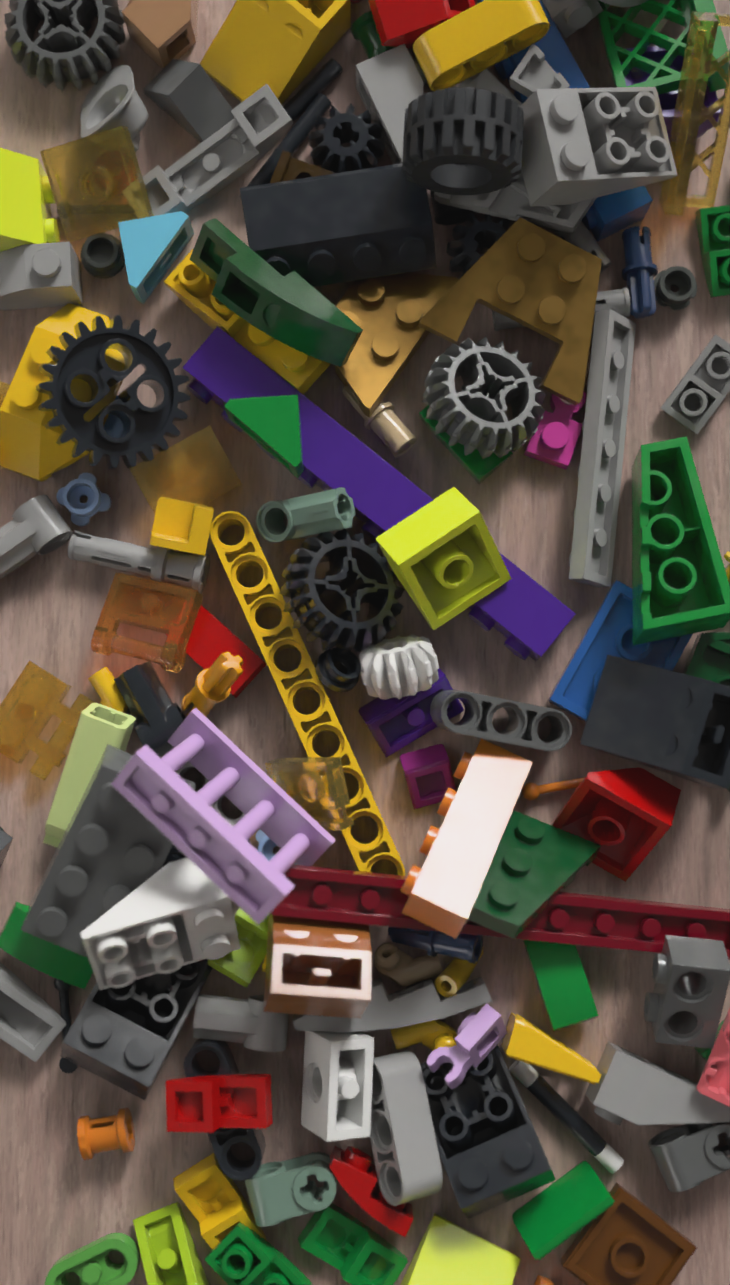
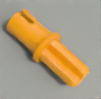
M224 652L210 668L202 670L197 675L195 686L184 696L181 702L183 711L188 709L192 703L194 704L193 708L186 714L187 716L193 709L197 708L206 717L216 703L223 702L230 695L231 686L243 673L241 668L243 660L239 655L233 656L229 652Z

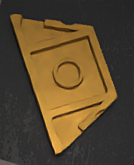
M400 273L355 280L338 302L336 307L363 329L346 364L341 367L334 366L336 374L343 385H348L360 402L359 408L364 415L369 418L424 342L430 332L418 326L422 317L459 280L458 278L418 273Z

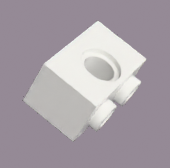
M305 1031L301 1125L326 1142L370 1137L374 1058L373 1037L361 1031L346 1033Z

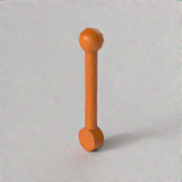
M585 777L543 785L529 782L523 786L522 795L525 799L533 801L540 794L577 788Z

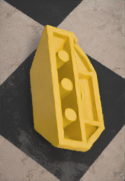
M68 303L35 326L0 407V466L2 468L43 482L50 478L53 473L68 467L89 454V451L85 450L80 456L74 458L71 456L75 445L72 440L61 445L56 443L63 431L60 426L46 429V423L54 418L52 411H41L38 409L40 404L49 400V394L37 391L36 386L39 383L50 381L49 377L39 371V367L42 364L55 365V362L46 352L51 346L65 350L59 340V336L64 331L77 339L74 326L78 322L82 321L92 331V320L96 316H101L106 327L109 328L111 319L108 316ZM107 349L105 352V362L108 367L118 372L123 371L125 367L123 355L115 349ZM73 379L70 385L73 397L81 402H89L92 396L89 384L82 379ZM123 380L113 387H109V393L84 414L83 418L85 421L90 422L106 405L115 401ZM109 414L104 417L103 426Z

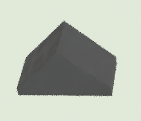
M172 59L143 89L144 94L200 143L235 118L229 103L198 63Z

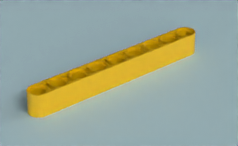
M222 512L211 523V540L359 871L370 872L375 862L385 859L395 864L397 875L405 876L406 873L402 860L322 682L316 674L315 667L297 628H293L294 620L291 613L283 612L286 602L282 594H279L280 589L250 522L239 512ZM236 525L245 530L244 538L237 545L230 546L222 543V533L229 526ZM250 566L261 568L264 573L263 579L257 586L249 588L240 584V574L245 568ZM267 607H275L281 610L283 615L282 621L274 629L261 628L258 625V615ZM293 648L300 652L301 663L294 671L284 672L277 668L276 658L283 649ZM306 689L317 692L321 700L317 711L308 715L299 713L294 704L298 693ZM323 731L335 733L340 742L336 754L327 758L317 755L313 747L315 737ZM350 773L358 780L359 790L354 798L341 800L333 793L332 783L339 774ZM369 816L376 821L378 833L372 841L366 843L359 842L353 837L351 824L358 817Z

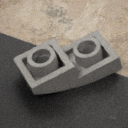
M715 334L660 408L695 434L700 432L730 391V344Z

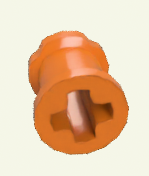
M129 1108L119 1109L117 1115L91 1119L89 1115L78 1119L77 1139L79 1151L84 1161L93 1159L95 1153L122 1149L124 1153L134 1151L135 1131Z

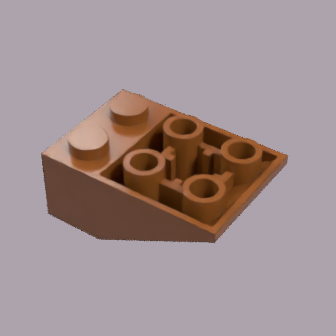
M269 913L263 1012L361 1019L371 1001L372 950L369 925L275 916Z

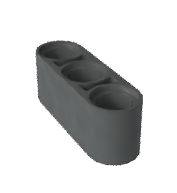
M444 690L433 698L430 706V715L433 722L439 728L457 734L545 751H557L563 748L569 742L572 734V725L569 718L559 710L467 691ZM458 698L463 702L465 713L459 722L452 724L447 717V708L453 700ZM503 707L508 714V724L504 730L497 732L492 725V717L498 709ZM547 716L552 724V731L545 740H541L537 734V726L539 721Z

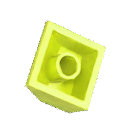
M0 148V252L26 244L60 242L57 221L55 218L51 219L50 204L57 203V191L53 176H47L39 159Z
M452 487L375 538L393 572L433 630L442 626L512 579L480 511L455 487Z

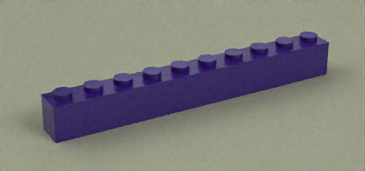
M218 326L182 367L185 375L189 378V383L186 386L187 389L203 403L208 404L212 400L224 409L221 416L240 432L242 430L228 418L224 405L230 399L298 395L304 472L297 479L309 488L316 484L324 491L341 487L345 488L349 497L353 499L355 516L365 523L361 529L375 542H377L376 537L434 500ZM257 444L258 447H259L261 450H263L268 456H270L271 458H273L274 460H276V459H275L274 457H272L266 450H264L259 444ZM500 553L512 579L470 606L471 611L468 613V616L486 631H490L494 627L507 638L504 645L522 660H526L530 656L536 661L546 652L576 613Z

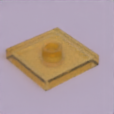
M119 126L40 151L68 242L79 241L89 238L94 234L119 229L118 222L154 216L128 126Z

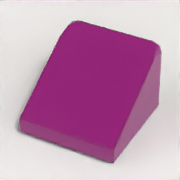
M443 744L429 746L400 755L402 769L414 810L442 802L448 787L457 791L449 757Z

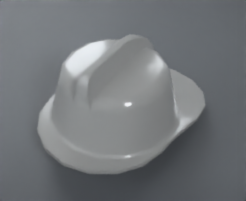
M120 65L104 74L89 91L81 107V138H90L110 152L117 151L123 147L131 152H136L140 144L139 132L145 126L148 119L147 109L135 90L134 76L129 66Z

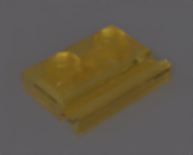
M210 425L170 446L166 451L153 455V460L149 462L145 460L138 463L135 467L129 468L154 514L159 497L205 505L242 485Z
M340 757L277 758L265 763L267 775L325 830H343L354 825L353 818H348L345 806L350 804Z

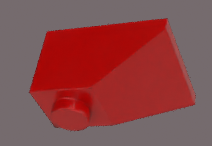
M641 767L588 772L550 825L601 845L597 857L592 863L626 882L672 826L681 790Z

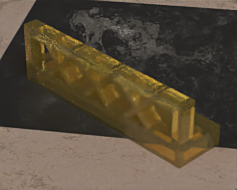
M692 11L669 140L677 176L662 181L659 203L664 214L683 216L684 207L709 208L714 207L730 128V65L728 75L722 68L730 60V49L717 60L713 56L717 27H730V14ZM718 71L726 82L724 95L707 108L704 104L707 81L713 73ZM721 109L719 122H717L712 115ZM709 119L717 130L715 142L698 155L695 151L699 126ZM712 156L710 168H708L704 161ZM700 166L708 177L705 194H687L690 173Z

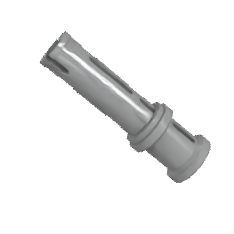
M74 531L68 546V558L71 560L90 562L150 576L155 584L161 586L169 582L191 587L193 593L202 594L210 570V554H205V556L199 555L198 557L163 547H158L157 549L147 548L132 543L93 536L81 531Z

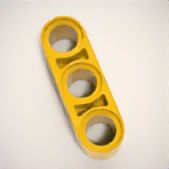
M484 0L420 35L413 44V51L432 91L447 89L536 43L550 30V23L539 0Z

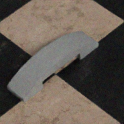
M268 84L231 110L235 117L166 170L163 171L157 165L123 191L140 218L179 211L184 213L190 211L240 177L281 139L292 126L293 121Z

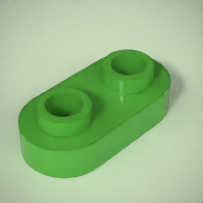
M107 1234L58 1259L47 1274L45 1285H71L65 1277V1274L69 1272L76 1273L79 1276L80 1284L78 1285H126L134 1277L139 1266V1248L136 1242L126 1234ZM119 1251L124 1257V1262L120 1264L113 1263L109 1258V1252Z

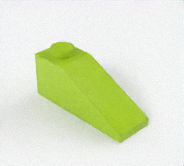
M175 1202L133 1219L148 1285H209L180 1203Z

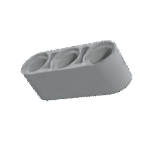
M401 1051L373 1058L370 1140L381 1192L386 1201L394 1206L438 1193L443 1183L442 1167L420 1062L411 1051Z

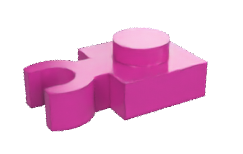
M583 391V397L576 406L565 404L560 397L551 394L550 406L553 413L544 412L543 419L538 423V430L529 439L524 453L525 456L565 470L567 469L582 429V423L573 421L571 418L577 415L583 408L586 401V392Z

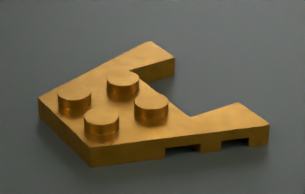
M520 217L422 317L418 326L456 344L476 302L560 344L540 388L576 406L583 397L602 259Z

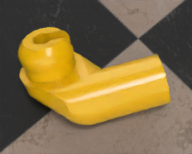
M108 667L102 668L88 678L101 698L99 704L127 714L128 706Z
M454 958L436 978L435 987L437 991L444 997L454 996L467 982L478 962L473 964L466 960Z
M440 1019L390 1029L397 1050L417 1043H422L432 1051L440 1047H453L456 1045L455 1038L458 1035L453 1027Z

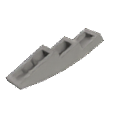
M380 977L371 981V1001L361 1019L294 1014L293 1024L295 1029L300 1031L346 1033L394 1029L446 1018L492 1002V999L482 977L465 983L451 997H444L438 994L432 978L388 995Z

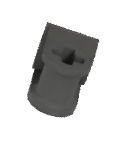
M730 1122L716 1123L715 1125H712L713 1123L685 1124L665 1130L649 1141L650 1150L670 1192L689 1190L706 1179L730 1169V1157H727L730 1154ZM725 1132L727 1134L725 1137L727 1145L719 1148L717 1146L719 1144L717 1135Z

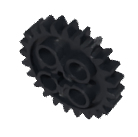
M116 315L112 318L109 328H107L102 317L96 316L92 320V331L82 321L78 322L74 326L77 339L65 331L59 336V340L65 350L54 346L47 350L46 353L55 362V365L42 364L39 367V371L50 378V381L39 383L36 386L37 391L49 394V400L40 404L38 409L41 411H52L54 418L46 423V429L60 426L63 432L56 443L61 445L72 440L75 445L71 456L74 458L80 456L85 450L89 451V465L91 466L97 465L102 456L106 457L108 469L117 468L120 457H122L127 468L135 467L137 462L136 453L145 462L153 460L151 446L160 452L166 451L169 446L163 435L172 438L179 436L180 431L172 422L183 421L188 417L177 406L180 403L189 401L191 398L186 393L178 392V386L187 382L189 378L184 375H175L173 370L180 365L182 359L174 358L168 360L165 354L172 344L166 342L157 347L153 343L157 330L153 328L144 336L139 334L140 321L137 319L127 329H123L122 319L120 315ZM107 349H115L123 355L125 360L123 371L118 372L108 367L105 362V352ZM138 365L144 367V373L119 393V399L106 405L90 422L84 420V414L109 393V387H113L125 379ZM73 379H82L89 384L92 391L89 402H81L73 397L70 389ZM140 384L148 385L154 390L156 402L153 407H146L139 401L137 390ZM107 414L116 415L123 423L124 429L120 438H113L104 430L103 421Z

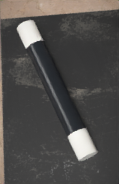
M519 1060L513 1062L509 1071L611 1174L615 1173L622 1166L624 1159L530 1064Z

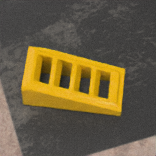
M511 1012L506 1027L507 1034L503 1037L501 1044L507 1057L594 1085L596 1083L599 1084L601 1073L589 1060L519 1014Z

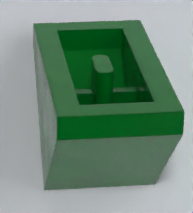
M298 395L230 399L224 405L228 418L295 477L298 478L304 472Z

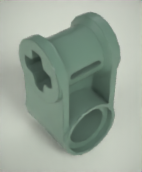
M312 1152L284 1161L268 1162L262 1164L254 1176L244 1180L256 1225L260 1227L272 1226L292 1217L327 1208L334 1200L338 1182L330 1169L331 1156L323 1152ZM316 1174L318 1181H324V1186L317 1187L314 1180L308 1181L309 1175Z

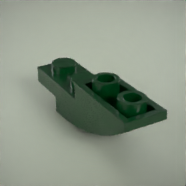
M216 218L203 223L190 260L216 282L212 291V295L248 323L274 339L339 367L346 364L363 332L362 328L295 271L282 276Z

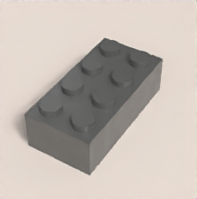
M109 744L107 745L31 900L21 931L88 958L81 932L161 869L173 843L111 785L133 755ZM181 777L195 791L196 783Z

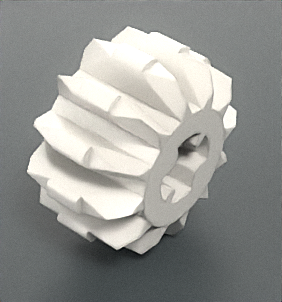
M413 634L407 637H400L398 635L392 639H384L376 645L371 644L369 648L359 654L361 678L369 696L379 697L383 700L395 697L401 699L403 696L408 695L415 696L419 691H427L439 680L437 654H435L429 638L418 637Z

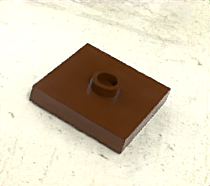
M616 1182L609 1192L615 1201L614 1205L584 1226L560 1259L562 1266L585 1285H671L697 1247L690 1239Z

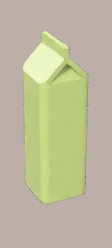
M92 703L82 711L45 824L43 843L58 847L107 745L109 744L125 752L136 720L135 717L99 703Z

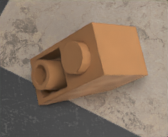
M129 0L126 8L122 11L129 36L161 69L172 59H179L196 44L198 0Z

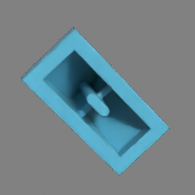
M182 211L118 222L129 285L136 300L142 304L146 302L194 235L190 218Z

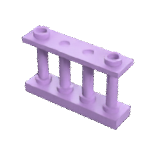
M195 708L169 738L168 742L174 747L171 751L160 758L145 745L132 756L111 785L259 925L293 889L294 885L284 876L294 863L312 866L336 839L208 718ZM188 761L209 780L197 793L175 773ZM223 795L245 814L233 827L211 807ZM258 829L263 831L280 848L270 861L247 841Z

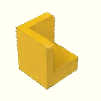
M159 497L149 544L205 556L214 513L213 507Z

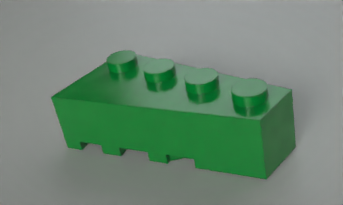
M687 436L641 445L632 465L633 645L723 628L730 620V585Z

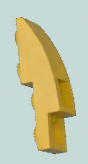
M192 249L163 281L165 285L213 330L217 326L304 395L330 363L316 359L274 339L221 303L212 295L216 282L190 260L193 252Z

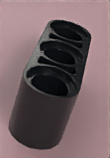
M199 1038L185 1056L183 1067L186 1077L240 1074L226 1041ZM202 1050L212 1051L219 1058L220 1067L214 1071L203 1070L197 1063L196 1054ZM219 1128L214 1133H207L218 1163L225 1175L231 1179L242 1181L251 1178L258 1172L266 1147L261 1128ZM238 1142L247 1143L253 1148L255 1157L248 1161L238 1160L231 1153L230 1147Z

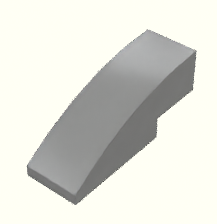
M0 962V1038L36 1063L65 1027L66 1021L26 983Z

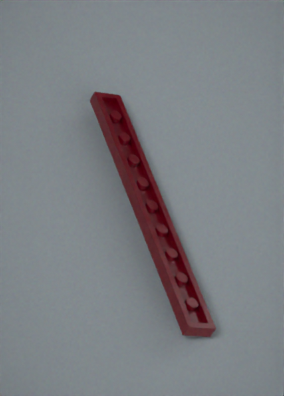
M293 864L284 876L294 887L270 912V915L439 931L402 913L409 895L401 892L407 876ZM557 892L549 900L547 907L515 939L662 953L665 936L673 935L723 941L728 959L730 960V909ZM468 919L460 931V934L511 938Z

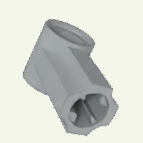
M38 495L22 504L13 513V520L0 528V579L35 555L48 554L71 538L73 534L71 529L47 495Z
M200 994L194 1014L193 1038L243 1043L244 1047L252 1050L280 1052L286 1050L289 1014L263 1012L264 995L249 996L248 999Z

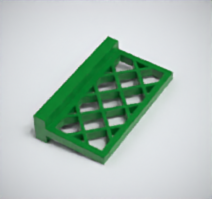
M598 0L604 11L597 15V20L615 87H656L658 95L706 82L710 92L728 88L730 55L713 0H670L667 5L655 0H648L640 5L630 7L623 17L606 11L610 5ZM641 9L658 16L650 28L632 22ZM668 20L685 27L677 40L659 33ZM624 32L641 39L632 52L615 45ZM650 44L668 50L660 63L642 56ZM680 55L694 61L696 68L678 72L669 68V66ZM633 67L651 74L645 82L626 86L625 77Z

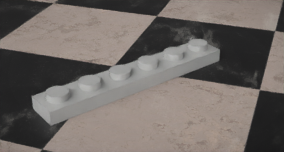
M611 309L595 312L594 329L591 335L592 349L587 378L585 419L582 424L583 440L581 460L578 466L577 500L573 514L572 550L569 556V579L593 587H611L636 330L635 322Z

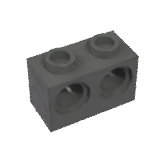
M666 935L662 954L655 953L653 958L652 979L655 986L653 993L647 992L645 995L644 1019L647 1022H651L656 1043L713 1049L730 981V962L724 943L719 940Z

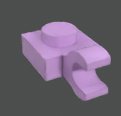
M487 1003L478 1013L472 1012L460 1024L457 1032L458 1035L455 1038V1046L437 1048L427 1059L426 1063L433 1073L443 1063L449 1062L454 1065L452 1071L445 1077V1081L451 1089L460 1085L467 1070L472 1065L476 1068L507 1034L501 1014Z

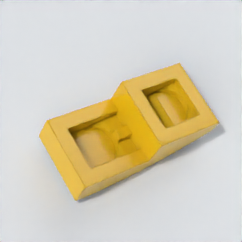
M214 1153L173 1178L175 1192L199 1222L201 1236L212 1250L239 1222L266 1240L262 1228L256 1225L252 1210L234 1181L224 1174Z

